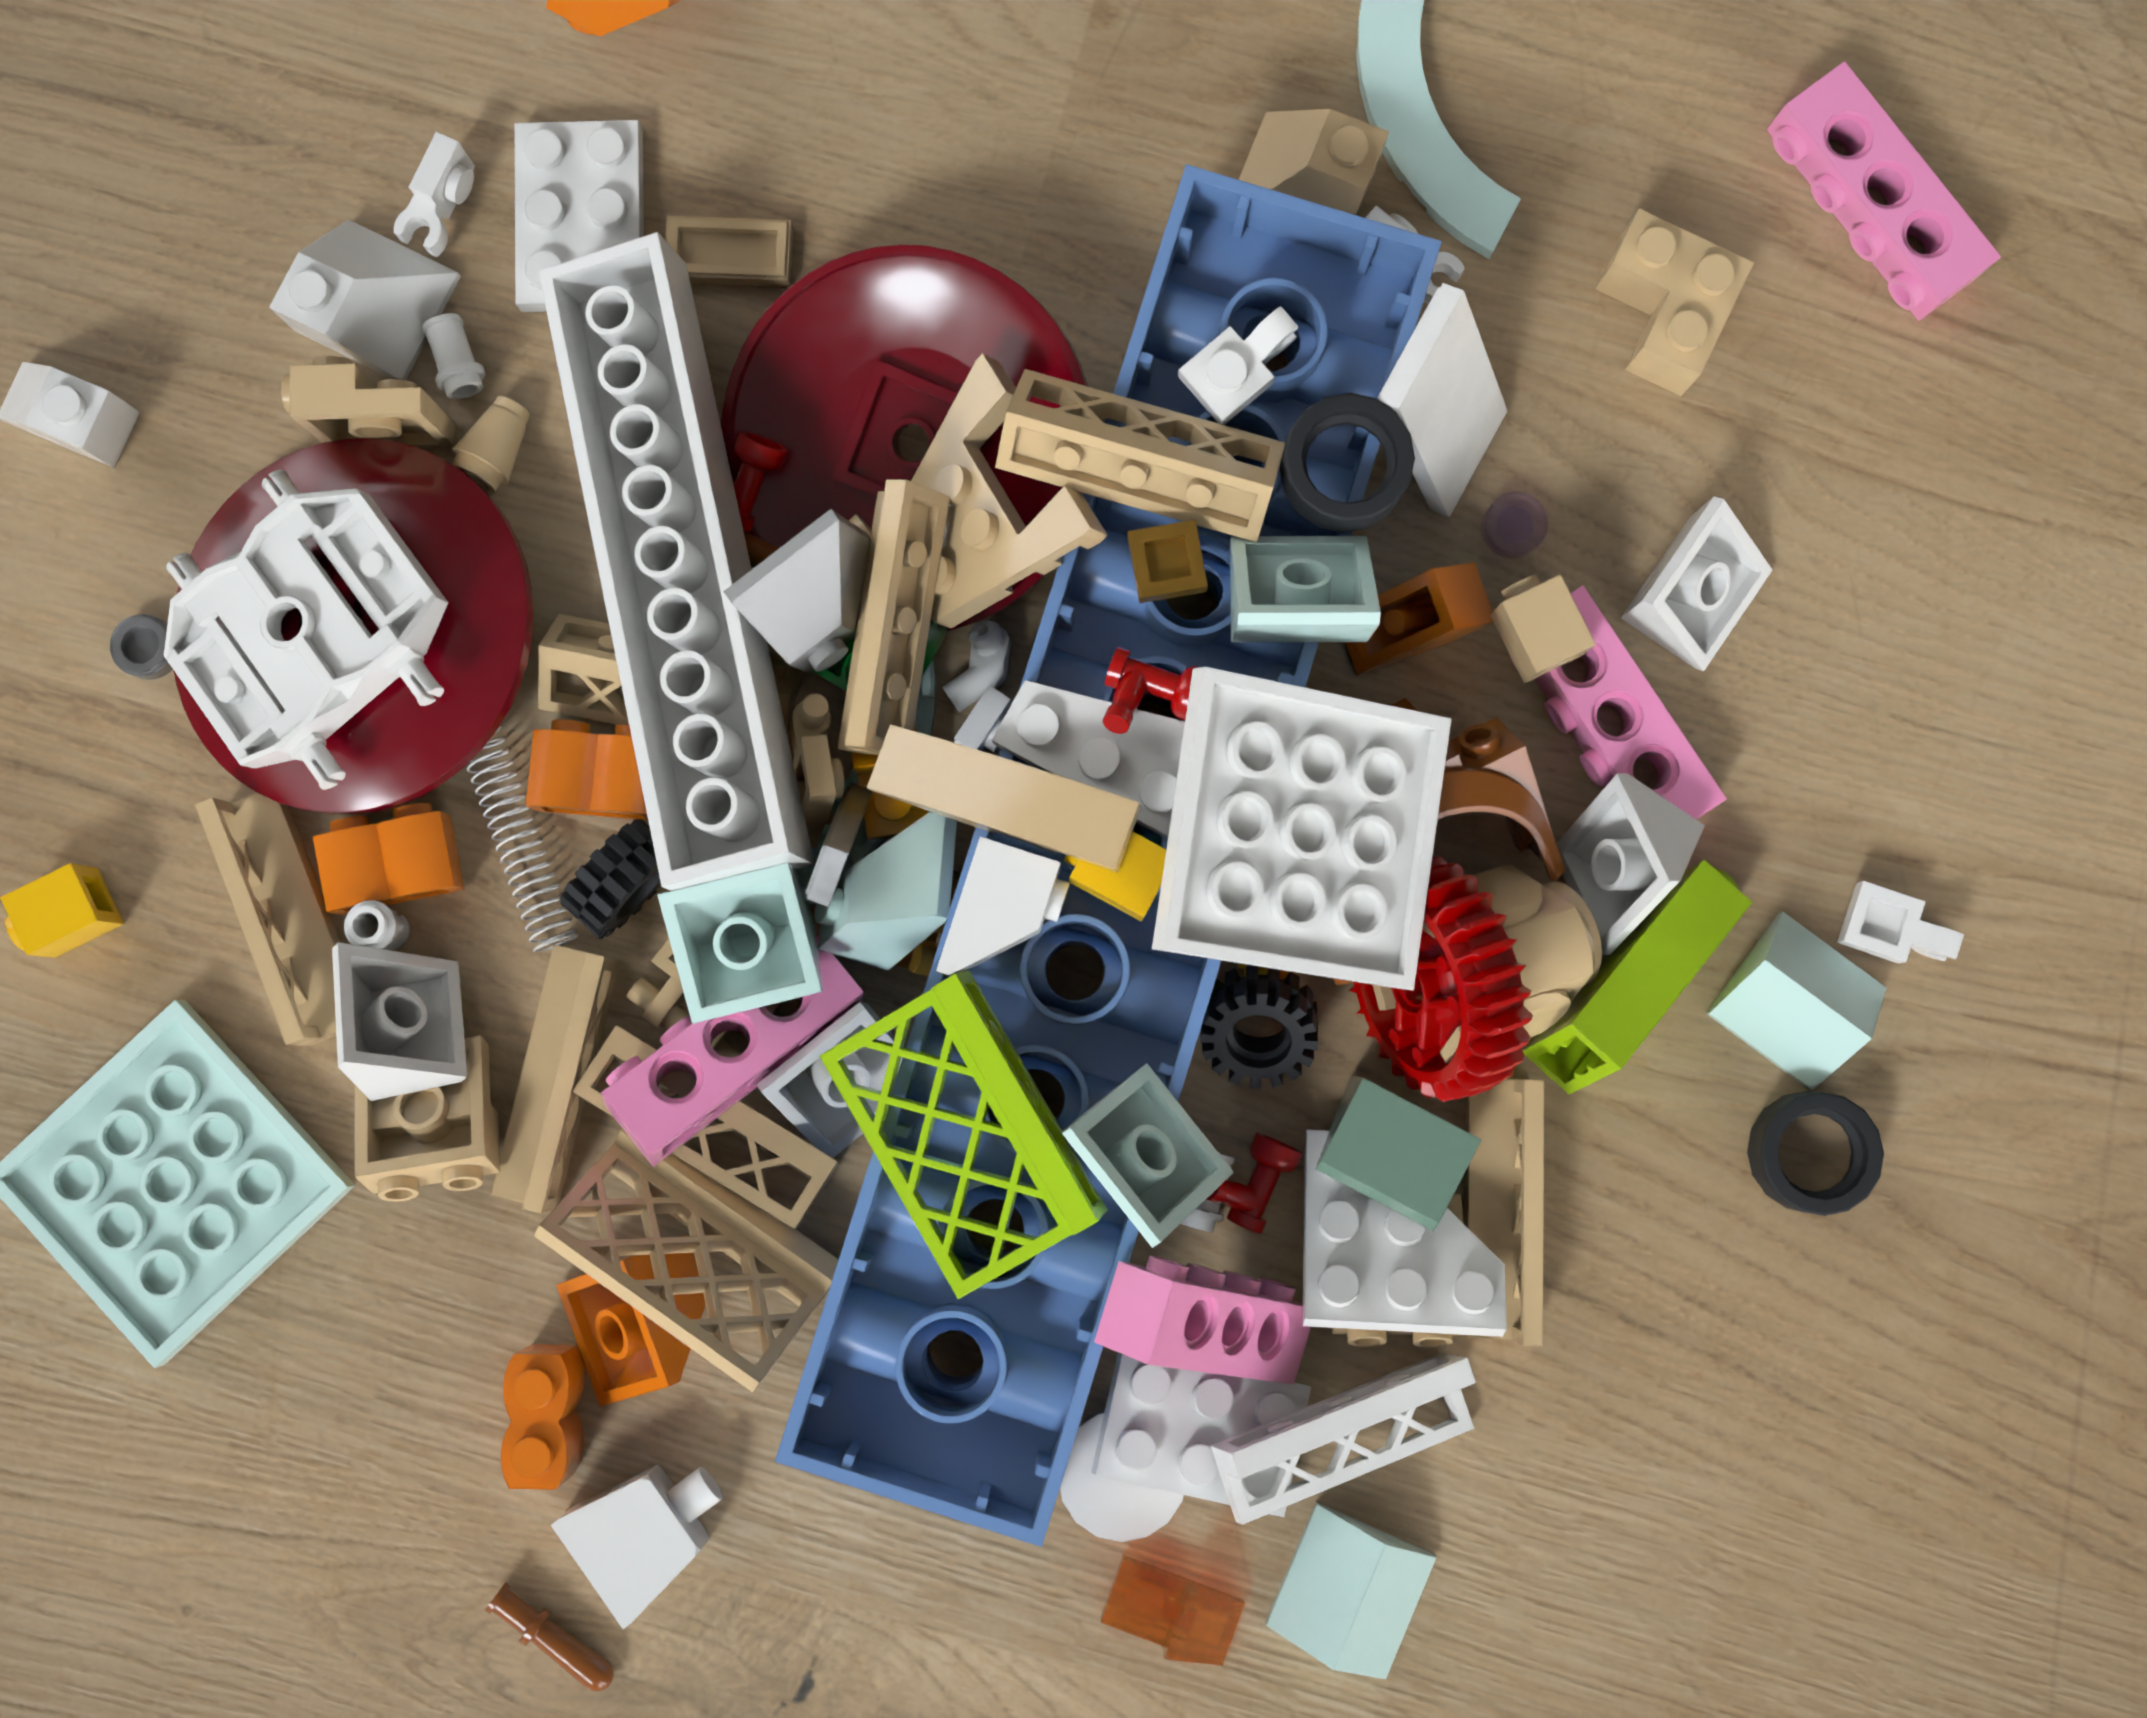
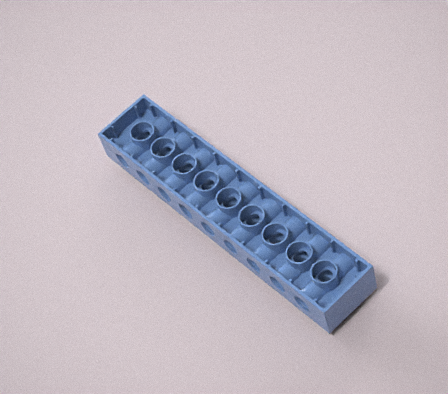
M1186 164L1113 394L1218 423L1180 380L1178 370L1229 326L1244 341L1269 314L1281 306L1299 326L1294 332L1296 339L1281 352L1287 359L1288 365L1285 368L1271 372L1274 376L1273 384L1227 422L1225 426L1286 442L1290 429L1302 412L1325 397L1354 393L1378 398L1415 330L1442 241ZM1106 418L1104 421L1106 424L1117 427L1127 426L1123 422ZM1344 424L1328 428L1317 435L1309 447L1306 465L1310 480L1319 492L1331 500L1345 503L1363 500L1380 442L1375 436L1361 427ZM1167 438L1170 442L1180 445H1192L1189 441L1180 438ZM1239 455L1232 456L1237 461L1261 468L1265 467L1264 462ZM1279 466L1259 536H1352L1353 531L1342 533L1319 528L1298 514L1284 493ZM1082 493L1107 533V537L1090 549L1079 546L1062 556L1063 564L1057 569L1021 686L1026 680L1112 703L1116 689L1104 684L1110 662L1116 648L1119 646L1130 650V658L1178 675H1181L1190 666L1209 667L1305 688L1319 642H1231L1230 540L1233 535L1197 525L1208 585L1207 590L1214 597L1217 608L1208 616L1197 620L1183 619L1172 611L1166 599L1139 603L1127 533L1131 530L1184 521ZM1146 692L1140 704L1147 702L1160 703L1171 710V701ZM1000 749L998 756L1034 767L1009 752ZM1137 822L1135 823L1133 832L1164 849L1167 848L1168 839ZM975 828L923 994L931 990V987L950 977L936 970L980 837L1061 862L1058 879L1069 882V877L1075 867L1064 861L1066 854L1057 851L1054 853L997 832L993 834ZM1070 883L1057 922L1044 919L1039 934L969 969L1026 1069L1044 1070L1055 1076L1062 1085L1065 1095L1064 1108L1056 1118L1061 1130L1065 1129L1146 1063L1174 1098L1179 1101L1221 960L1152 950L1160 889L1141 922ZM1071 945L1084 946L1093 951L1101 960L1104 970L1103 982L1099 989L1090 997L1078 1001L1066 1000L1055 994L1049 986L1046 977L1047 965L1052 956L1061 948ZM933 1007L916 1015L906 1048L940 1057L946 1029ZM954 1045L951 1060L965 1064ZM902 1058L892 1094L928 1104L937 1067ZM948 1070L939 1108L975 1117L981 1090L974 1078ZM889 1105L883 1130L890 1143L894 1146L916 1151L925 1115ZM989 1106L986 1121L1000 1124ZM936 1118L927 1155L963 1165L972 1128ZM983 1131L973 1168L1011 1178L1017 1153L1008 1138ZM1075 1150L1076 1156L1108 1211L1095 1224L1075 1235L1068 1236L960 1299H957L873 1151L775 1462L1042 1547L1103 1346L1095 1343L1094 1340L1118 1261L1129 1263L1139 1232ZM900 1159L910 1176L913 1162ZM924 1166L918 1192L927 1206L951 1212L960 1176ZM1024 1167L1021 1182L1035 1185ZM970 1179L961 1215L970 1217V1212L975 1206L990 1199L1005 1201L1008 1189ZM1017 1192L1014 1207L1022 1217L1025 1234L1037 1237L1058 1225L1043 1199ZM935 1220L945 1237L948 1224ZM958 1227L952 1251L966 1276H969L989 1264L992 1250L979 1245L973 1238L970 1230ZM1016 1244L1010 1249L1003 1250L1001 1257L1013 1251L1014 1249L1020 1247L1021 1245ZM950 1330L963 1331L972 1336L980 1346L983 1364L971 1375L964 1377L949 1376L941 1372L933 1363L929 1351L930 1341L937 1335Z

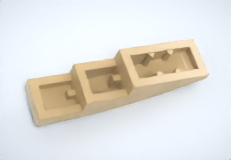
M891 724L867 785V789L993 834L997 832L1054 853L1057 851L1117 873L1142 807L1137 801L1044 770Z

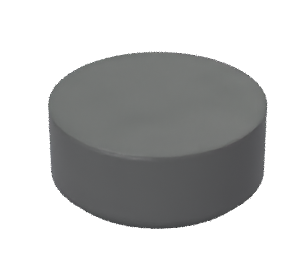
M137 614L124 619L115 628L110 639V653L114 663L125 673L144 680L158 679L170 673L173 668L164 657L167 622L147 614Z

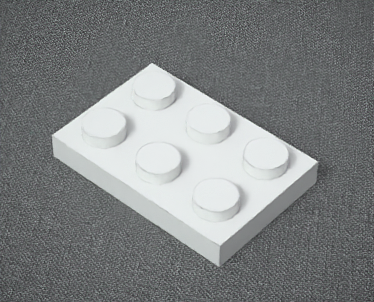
M638 120L514 123L515 304L521 312H547L539 270L644 236L643 129Z
M1118 1352L1091 1472L1102 1477L1230 1505L1211 1445L1307 1407L1311 1386L1296 1382L1294 1384L1148 1365ZM1274 1465L1241 1479L1248 1502L1269 1494L1280 1469L1279 1467ZM1292 1474V1476H1291V1478H1290L1289 1483H1288L1287 1486L1291 1485V1483H1292V1478H1293V1474ZM1286 1507L1270 1514L1285 1517Z

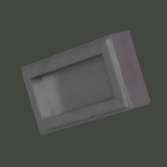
M851 783L850 786L847 785L805 892L808 895L807 900L829 907L873 792L866 787Z

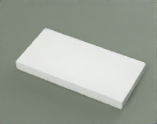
M1442 283L1441 287H1438L1377 399L1397 412L1411 434L1415 455L1412 473L1429 509L1448 518L1451 516L1508 410L1464 290Z

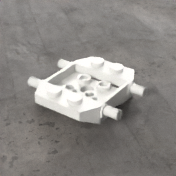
M276 470L268 474L272 480L265 477L261 484L262 488L267 491L278 507L254 527L240 553L206 568L203 572L189 553H182L173 557L176 563L171 561L167 563L166 570L173 576L182 590L170 600L164 657L241 766L259 768L292 760L303 761L319 783V787L322 790H326L339 784L336 780L342 781L346 776V772L341 769L326 748V739L397 678L401 677L420 706L432 704L436 701L433 695L441 697L444 693V688L439 685L423 663V656L426 655L448 601L369 494L357 488L300 493L285 470ZM310 536L313 537L379 628V631L373 636L304 541ZM298 608L302 615L300 632L293 639L285 641L281 634L282 619L288 611Z

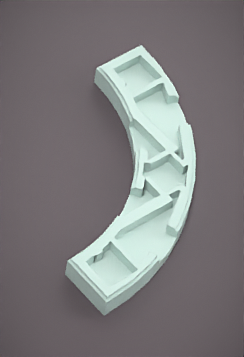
M1361 0L1356 48L1359 88L1369 124L1389 131L1382 154L1399 182L1406 184L1412 194L1426 208V213L1436 224L1462 244L1490 259L1521 198L1499 186L1478 169L1449 135L1436 111L1427 87L1420 48L1424 0Z

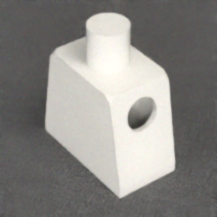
M657 1464L572 1506L554 1521L551 1527L622 1629H624L642 1613L708 1542L710 1538L697 1518L721 1501L723 1496L713 1477L703 1467H699L674 1486L664 1470Z

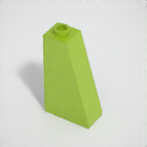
M1704 859L1686 870L1681 881L1610 955H1606L1603 958L1594 981L1588 986L1581 988L1571 1001L1572 1004L1568 1011L1558 1022L1543 1033L1532 1038L1522 1050L1524 1055L1569 1095L1621 1070L1753 902L1738 890L1736 882L1730 875L1721 869L1712 867Z

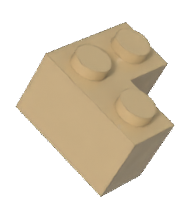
M1639 208L1621 234L1595 288L1612 298L1651 315L1625 370L1682 396L1702 374L1754 262Z

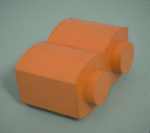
M556 719L551 722V730L533 729L526 806L534 811L546 813L601 816L629 820L642 819L643 821H648L630 726L616 725L614 735L590 733V724Z
M416 803L393 809L394 819L377 824H370L368 816H352L329 822L331 832L313 836L326 912L344 915L348 914L356 904L363 901L375 900L390 906L401 902L420 900L465 890L451 815L442 811L433 812L431 803Z
M531 1344L513 1354L508 1363L503 1381V1398L511 1423L505 1432L502 1442L501 1468L509 1489L556 1490L574 1475L579 1466L583 1453L584 1436L581 1420L575 1409L579 1405L584 1392L586 1370L577 1344Z

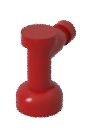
M740 431L734 451L736 456L742 461L735 482L733 481L743 531L750 532L756 519L751 515L766 471L778 470L783 465L788 450L781 444L764 436Z
M1118 646L1110 662L1104 684L1116 689L1112 705L1107 708L1102 720L1105 728L1116 734L1126 733L1133 721V713L1140 705L1145 692L1171 701L1172 713L1177 718L1185 721L1192 671L1194 668L1199 667L1190 666L1181 675L1132 659L1130 658V650Z
M1256 1132L1250 1146V1153L1257 1161L1248 1185L1225 1180L1206 1200L1215 1203L1221 1202L1230 1207L1226 1217L1228 1220L1250 1231L1262 1234L1267 1223L1262 1218V1215L1281 1172H1293L1298 1167L1304 1153L1277 1139Z

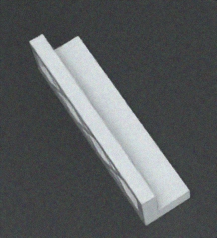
M1439 1353L1211 1445L1235 1521L1241 1525L1474 1429L1461 1391L1462 1388L1476 1383L1468 1358ZM1444 1397L1451 1419L1430 1428L1412 1420L1416 1407ZM1389 1418L1395 1420L1384 1447L1370 1451L1354 1443L1360 1430ZM1408 1427L1418 1432L1404 1438ZM1330 1442L1338 1444L1326 1471L1311 1475L1295 1467L1301 1454ZM1350 1450L1361 1455L1346 1462ZM1274 1465L1279 1467L1280 1469L1269 1494L1248 1502L1241 1479ZM1292 1474L1304 1479L1287 1486Z

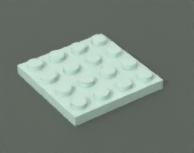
M177 999L167 1006L0 1161V1199L154 1368L163 1366L171 1360L356 1186L187 1001Z

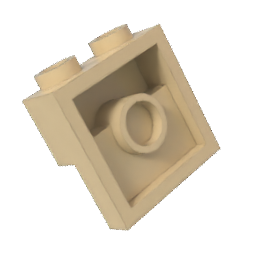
M339 356L315 357L313 365H290V375H284L282 378L281 396L286 412L290 414L294 421L322 443L350 438H375L397 441L418 448H452L456 445V423L414 382L387 379L376 384L356 364H353V361Z
M481 1035L464 1038L467 1078L462 1082L370 1101L355 1085V1178L373 1194L378 1193L380 1199L394 1202L410 1200L419 1195V1186L441 1182L443 1187L448 1190H472L483 1184V1175L500 1173L498 1112L491 1105L489 1045Z

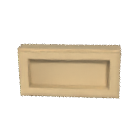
M667 215L666 242L686 263L690 284L761 287L791 286L793 225L791 220Z

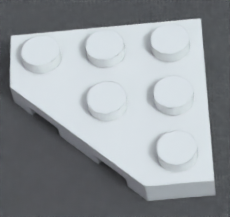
M1306 1130L1304 1143L1303 1326L1503 1337L1507 1330L1505 1264L1448 1208L1437 1227L1432 1231L1316 1170L1315 1168L1329 1131Z

